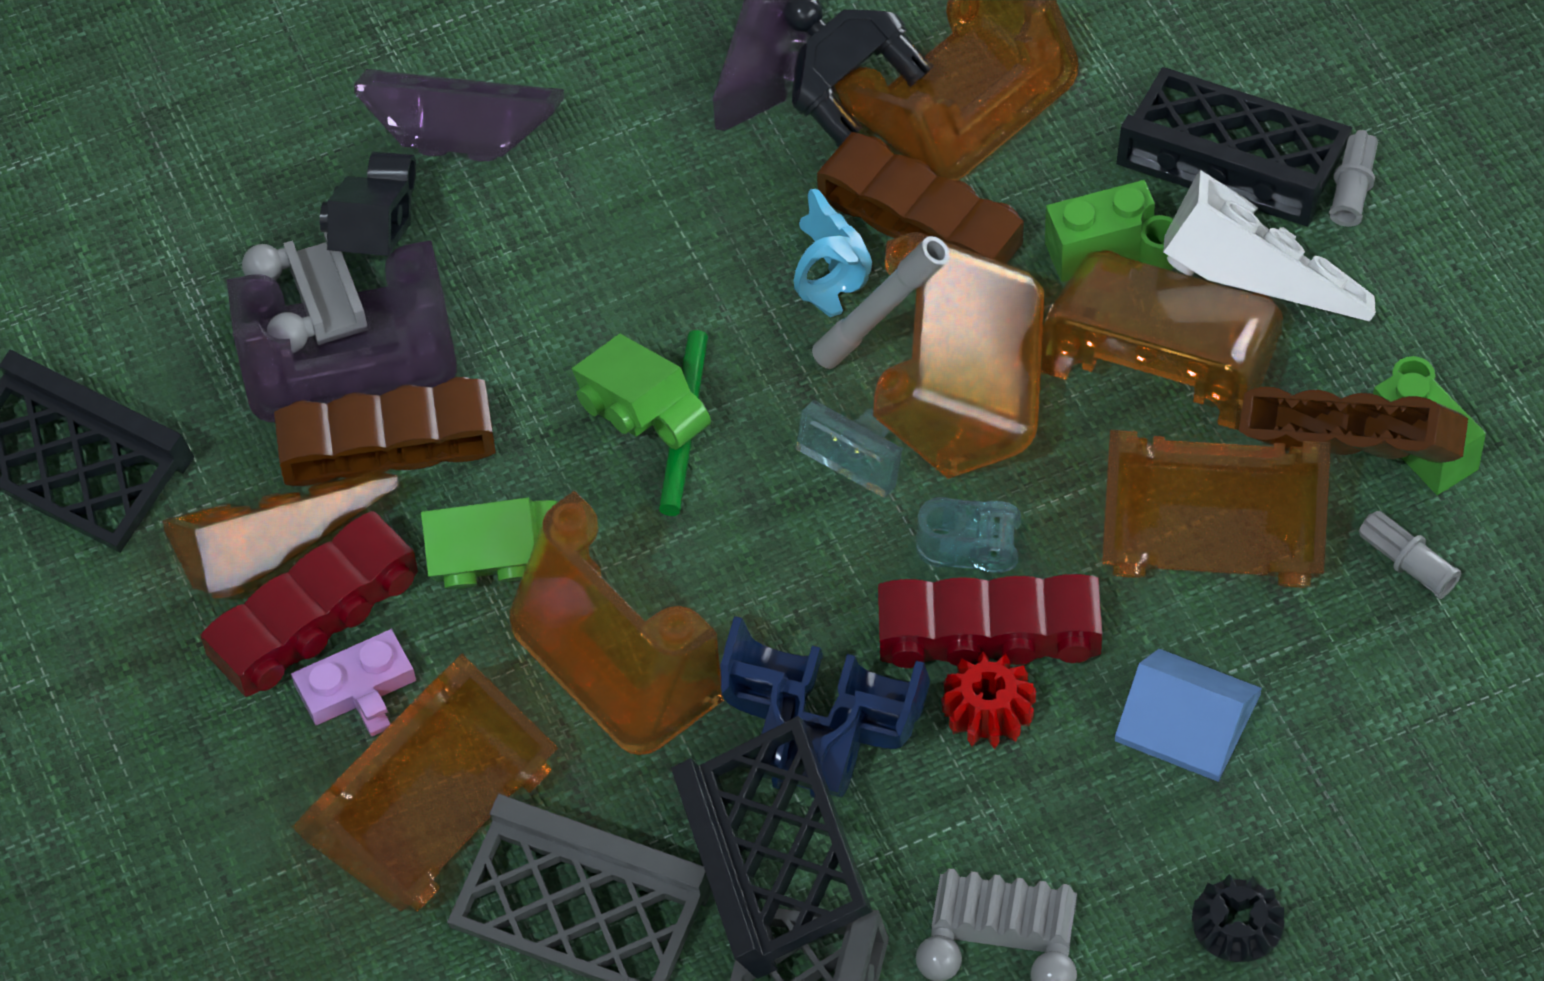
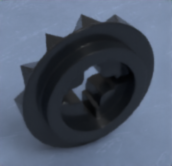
M1228 874L1221 882L1214 885L1207 883L1203 893L1194 901L1192 927L1200 944L1214 956L1232 962H1249L1267 955L1279 943L1284 931V907H1281L1276 899L1274 889L1267 890L1259 885L1254 876L1247 880L1234 879ZM1227 906H1232L1238 912L1245 908L1250 909L1253 907L1249 912L1248 922L1250 926H1245L1240 921L1232 924L1228 923L1224 926L1229 914Z

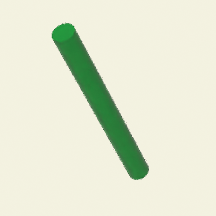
M692 330L687 336L682 372L690 392L699 399L708 335L700 330ZM692 439L676 450L669 447L659 511L666 516H677L680 514Z

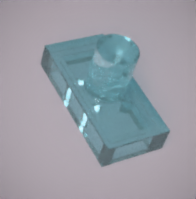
M815 400L802 410L796 450L883 498L896 487L903 448L884 438L890 431V424L885 415L876 409H867L855 421L846 418Z

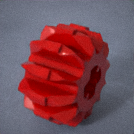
M982 651L976 665L961 658L960 663L957 665V674H947L945 678V694L941 698L942 712L945 717H949V727L953 735L967 732V741L971 747L981 737L989 738V743L994 750L999 744L1000 736L1002 735L1016 742L1021 733V726H1030V723L1033 721L1034 708L1032 706L1036 702V688L1033 687V683H1028V672L1025 670L1024 665L1010 668V659H1008L1006 653L997 662H989V658Z

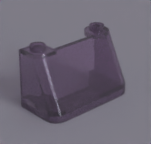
M423 241L396 248L388 256L385 263L387 287L357 292L364 309L367 331L320 345L317 344L315 336L307 339L304 347L295 353L292 352L290 339L272 337L266 333L270 320L283 312H292L302 318L306 317L304 304L299 303L286 306L280 285L273 278L263 274L226 279L233 337L248 404L252 413L259 419L272 423L275 422L274 411L289 406L296 401L306 400L327 404L349 393L380 396L402 385L433 388L454 378L457 373V362L432 241Z

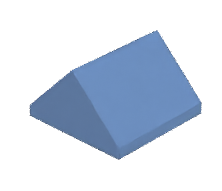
M1157 649L1138 665L1115 734V742L1219 782L1261 695L1262 688L1162 649Z

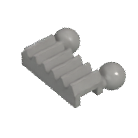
M324 232L326 242L296 251L293 240L283 243L284 248L276 249L267 244H258L248 249L243 257V272L248 280L255 284H271L280 277L283 269L289 267L292 277H294L307 316L302 318L292 312H283L270 320L266 330L267 340L271 347L280 353L292 354L304 347L307 339L315 336L317 344L320 345L368 330L364 309L341 251L327 250L326 232Z
M949 868L944 874H940L931 937L925 939L917 949V967L921 974L929 980H949L956 975L961 967L962 954L959 946L954 941L960 940L1045 952L1034 961L1031 967V981H1076V966L1068 955L1073 919L1076 911L1077 893L1067 884H1062L1057 890H1054L1045 881H1039L1032 887L1028 886L1023 878H1016L1010 884L1005 883L1000 875H993L988 881L983 880L978 872H971L967 877H960L955 869Z

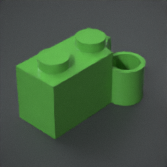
M1145 180L1046 205L1045 245L1061 282L1140 262L1145 269L1155 273H1166L1175 268L1168 262V255L1163 253L1164 237L1173 218L1164 215L1154 216L1155 202Z
M621 333L571 368L580 387L576 394L584 409L592 416L600 415L607 419L622 434L629 432L637 437L653 425L659 437L670 448L676 450L711 425L707 409L697 396L690 392L681 367Z
M1416 356L1400 359L1393 368L1392 376L1375 386L1373 394L1390 401L1408 396L1424 397L1453 409L1468 418L1464 453L1460 459L1446 463H1435L1411 454L1402 458L1438 496L1479 470L1486 433L1435 381V369L1431 363Z
M528 497L421 512L428 577L436 582L444 581L445 589L473 587L477 585L476 577L495 574L498 576V582H514L531 578L530 568L541 566L539 550L563 545L558 501L555 500L532 501Z

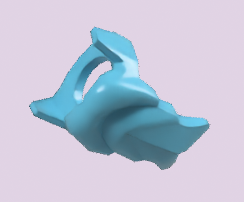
M810 189L808 193L809 214L800 219L799 226L815 242L807 248L797 265L794 275V289L803 301L811 302L831 318L843 312L838 297L840 292H856L866 285L872 268V259L860 234L847 223L840 213H837L829 205L819 190ZM824 258L829 264L828 270L830 273L817 280L807 279L810 267L819 259Z

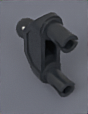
M788 0L784 7V19L787 25L797 32H807L811 36L796 54L792 104L800 115L804 114L805 117L811 115L833 139L837 147L844 142L851 132L858 133L863 128V125L859 124L833 95L836 91L834 87L873 54L876 56L882 54L910 88L934 67L904 34L907 31L905 28L906 24L895 13L877 10L844 9L826 24L822 19L823 7L819 0Z

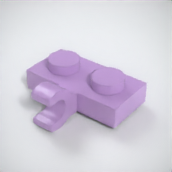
M392 629L291 673L294 686L315 726L356 708L371 737L392 728L385 714L388 712L381 697L416 681L414 669Z

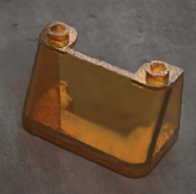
M948 0L946 13L953 33L924 56L934 67L922 79L918 80L910 88L900 75L887 86L884 77L879 71L869 67H859L835 85L840 100L854 118L903 155L922 160L932 169L936 176L959 180L1068 91L1074 84L1078 75V57L1056 0Z
M912 232L887 241L885 253L887 273L891 275L897 269L899 263L929 236L919 232ZM944 242L950 252L949 261L923 286L916 290L912 359L898 363L882 373L875 390L873 417L949 479L1013 457L1023 452L1036 436L1039 415L1044 289L1036 279L1024 270Z
M1108 250L1091 252L1084 257L1053 302L1046 317L1042 335L1041 373L1066 380L1072 366L1082 363L1083 370L1092 372L1099 358L1195 386L1193 402L1204 405L1206 398H1208L1220 411L1217 424L1239 431L1244 393L1261 387L1281 336L1283 316L1275 302L1266 295L1247 293L1121 257L1119 254Z
M1110 430L1102 564L1113 566V576L1144 578L1146 576V569L1278 577V586L1308 588L1311 587V578H1320L1324 575L1331 442L1303 441L1302 447H1289V453H1285L1284 443H1274L1272 447L1164 440L1165 437L1154 436L1153 445H1147L1148 439L1137 437L1138 431Z
M574 490L553 505L545 514L509 611L512 633L516 640L622 749L636 755L650 754L660 749L723 702L717 632L698 613L682 606L665 608L647 621H644L601 577L600 567L590 557L589 546L594 542L599 531L597 515L592 507Z
M460 654L300 816L291 828L309 845L400 912L409 905L418 912L441 888L434 881L441 872L440 869L491 817L489 813L498 794L510 797L521 786L530 793L552 771V768L546 761L558 747L463 654Z

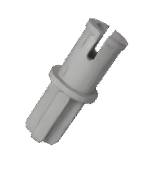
M1358 130L1355 135L1348 137L1342 165L1334 173L1337 187L1329 214L1331 220L1341 226L1352 227L1360 224L1367 191L1371 190L1374 186L1375 176L1372 168L1378 140L1376 136L1368 135L1366 130Z
M1381 511L1369 514L1359 529V534L1364 540L1394 562L1393 568L1398 573L1406 571L1432 591L1438 599H1442L1449 594L1461 577V570L1457 567L1454 568L1425 545L1426 539L1422 535L1412 536Z

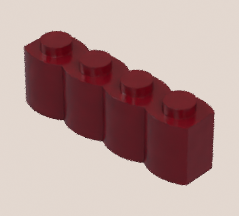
M375 511L368 512L344 527L331 542L324 543L303 556L289 572L281 574L265 583L244 604L226 611L215 619L200 635L205 653L245 697L259 691L269 690L282 679L289 665L317 656L325 648L332 634L361 624L368 617L376 602L405 592L412 584L414 576L418 573L415 553Z
M1065 574L1046 579L1031 576H1007L989 581L960 577L936 582L900 579L878 584L880 661L894 664L897 667L914 668L916 661L925 663L935 659L957 666L961 658L976 664L982 651H984L988 658L997 660L1006 653L1008 659H1010V664L1013 665L1027 664L1034 659L1045 656L1060 659L1066 663H1080L1091 657L1101 655L1102 622L1099 578L1095 576Z

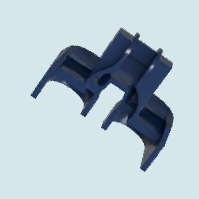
M734 616L720 664L723 698L729 705L740 711L766 719L761 734L799 716L805 722L831 795L837 797L845 795L854 772L860 743L881 748L897 749L901 748L910 738L914 723L922 713L930 684V678L923 662H915L910 682H904L870 672L858 664L855 656L847 654L838 684L839 696L828 717L805 712L806 697L811 694L822 661L823 653L821 648L812 646L809 656H799L772 649L755 641L751 637L743 619ZM795 739L778 746L769 765L789 771L799 750ZM805 769L802 776L808 777ZM766 774L763 776V778L772 780L773 788L780 789L784 780ZM810 789V797L815 798L814 791Z

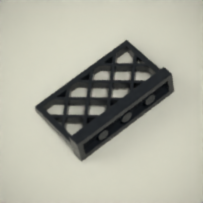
M1162 67L1134 116L1128 114L1121 126L1116 164L1190 188L1194 178L1201 170L1255 205L1258 211L1308 227L1315 215L1317 201L1346 148L1348 137L1352 134L1353 127ZM1166 87L1187 93L1189 98L1169 102L1163 92ZM1225 105L1234 108L1237 113L1217 117L1211 107ZM1198 110L1204 121L1184 125L1178 115ZM1166 118L1171 128L1151 121ZM1272 120L1281 123L1284 128L1265 133L1258 122ZM1246 126L1252 135L1232 140L1226 130ZM1213 133L1219 143L1201 138L1199 136H1204ZM1319 135L1334 140L1333 144L1313 148L1307 137ZM1293 141L1299 149V152L1280 156L1274 145ZM1261 149L1266 158L1247 152ZM1309 164L1315 174L1295 167Z
M10 349L0 363V370L3 373L0 379V409L10 394L25 401L28 415L2 423L0 421V470L2 472V476H0V492L121 553L174 472L178 471L184 474L194 459L193 453L180 433ZM35 406L43 411L36 412ZM57 419L68 422L70 437L43 444L39 425ZM31 427L34 447L7 455L4 435ZM78 428H80V429H82V430H84V431H86V432H83V433H80V434H79ZM101 440L111 444L113 458L85 466L81 446ZM73 449L77 469L49 476L46 457ZM120 449L128 452V454L121 455ZM34 460L38 461L40 480L20 486L13 483L10 467ZM145 461L157 467L148 482L128 488L125 467ZM116 470L120 490L92 499L88 478ZM80 481L84 498L83 502L66 507H60L55 504L52 489ZM41 492H44L45 498H43V497H41V496H39V495H37V494H38V493H41ZM123 503L126 515L114 533L98 526L95 511ZM87 514L88 520L80 517V515Z
M799 716L701 765H698L689 758L671 767L734 959L755 978L759 979L777 970L775 959L873 912L807 727ZM795 739L799 750L789 771L769 765L776 748ZM741 766L750 769V772L739 796L724 792L719 776ZM805 769L808 777L802 776ZM764 774L784 780L772 807L752 801ZM797 785L812 789L815 794V798L805 818L785 812ZM728 804L734 805L731 812ZM747 810L767 816L755 843L739 838L737 832ZM821 816L823 817L825 824L819 823ZM780 821L801 827L788 854L768 848ZM814 832L830 837L832 842L822 866L802 859ZM744 850L750 852L748 858H746ZM763 857L783 863L771 891L756 886L753 879ZM838 864H840L842 872L836 871ZM797 868L817 875L805 902L784 896ZM831 880L846 884L852 898L851 902L832 911L819 908V904ZM760 898L766 900L764 907L762 905ZM783 905L800 911L793 929L774 939L770 925L779 906Z

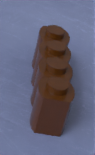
M851 132L817 172L818 190L823 194L830 206L847 215L862 218L877 231L889 237L904 240L913 249L926 237L933 236L939 238L946 244L950 252V259L947 263L957 272L975 282L990 285L1023 244L1024 221L1011 206L1002 202L997 203L979 198L975 191L963 181L936 176L932 169L920 159L893 154L886 143L877 137H868L860 133Z
M455 377L433 388L402 385L380 396L349 393L327 404L302 400L274 411L279 463L284 483L289 486L316 485L336 477H369L389 469H422L442 461L468 462L483 459L496 453L486 383L482 379Z
M1257 387L1244 393L1239 431L1248 437L1290 452L1305 451L1314 447L1334 455H1351L1364 451L1379 458L1398 459L1411 454L1426 461L1446 463L1463 457L1468 418L1435 401L1418 396L1402 397L1390 401L1371 393H1356L1342 398L1323 390H1306L1294 395L1275 387Z

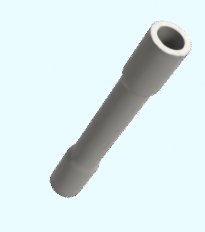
M929 236L915 247L879 287L845 319L838 321L813 345L812 353L817 363L828 369L839 365L861 344L864 336L914 289L923 286L949 261L950 252L946 244L937 237Z

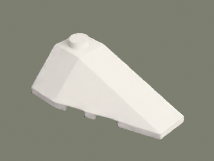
M1201 170L1199 171L1164 237L1163 253L1168 255L1167 260L1173 267L1189 276L1197 273L1209 281L1366 321L1372 319L1376 313L1375 296L1325 258L1314 256L1312 260L1308 259L1303 255L1305 253L1303 247L1295 240L1296 236L1284 227L1279 228V230L1275 228L1268 229L1254 215L1258 209L1255 205Z

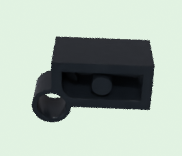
M373 151L369 158L367 178L346 176L343 182L335 187L328 201L322 203L320 211V230L327 233V250L388 256L411 225V196L416 179V159L414 155Z

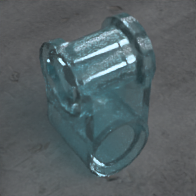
M936 497L928 500L920 508L918 514L917 554L921 560L936 567L980 569L991 573L1010 571L1016 567L1019 558L1018 550L1014 547L1015 530L1021 524V512L1016 506L1002 501L981 502L947 497ZM995 517H999L1000 523L994 522ZM943 530V531H947V532H949V533H948V534H939V533H935V532H933V531ZM991 551H997V555L993 557Z

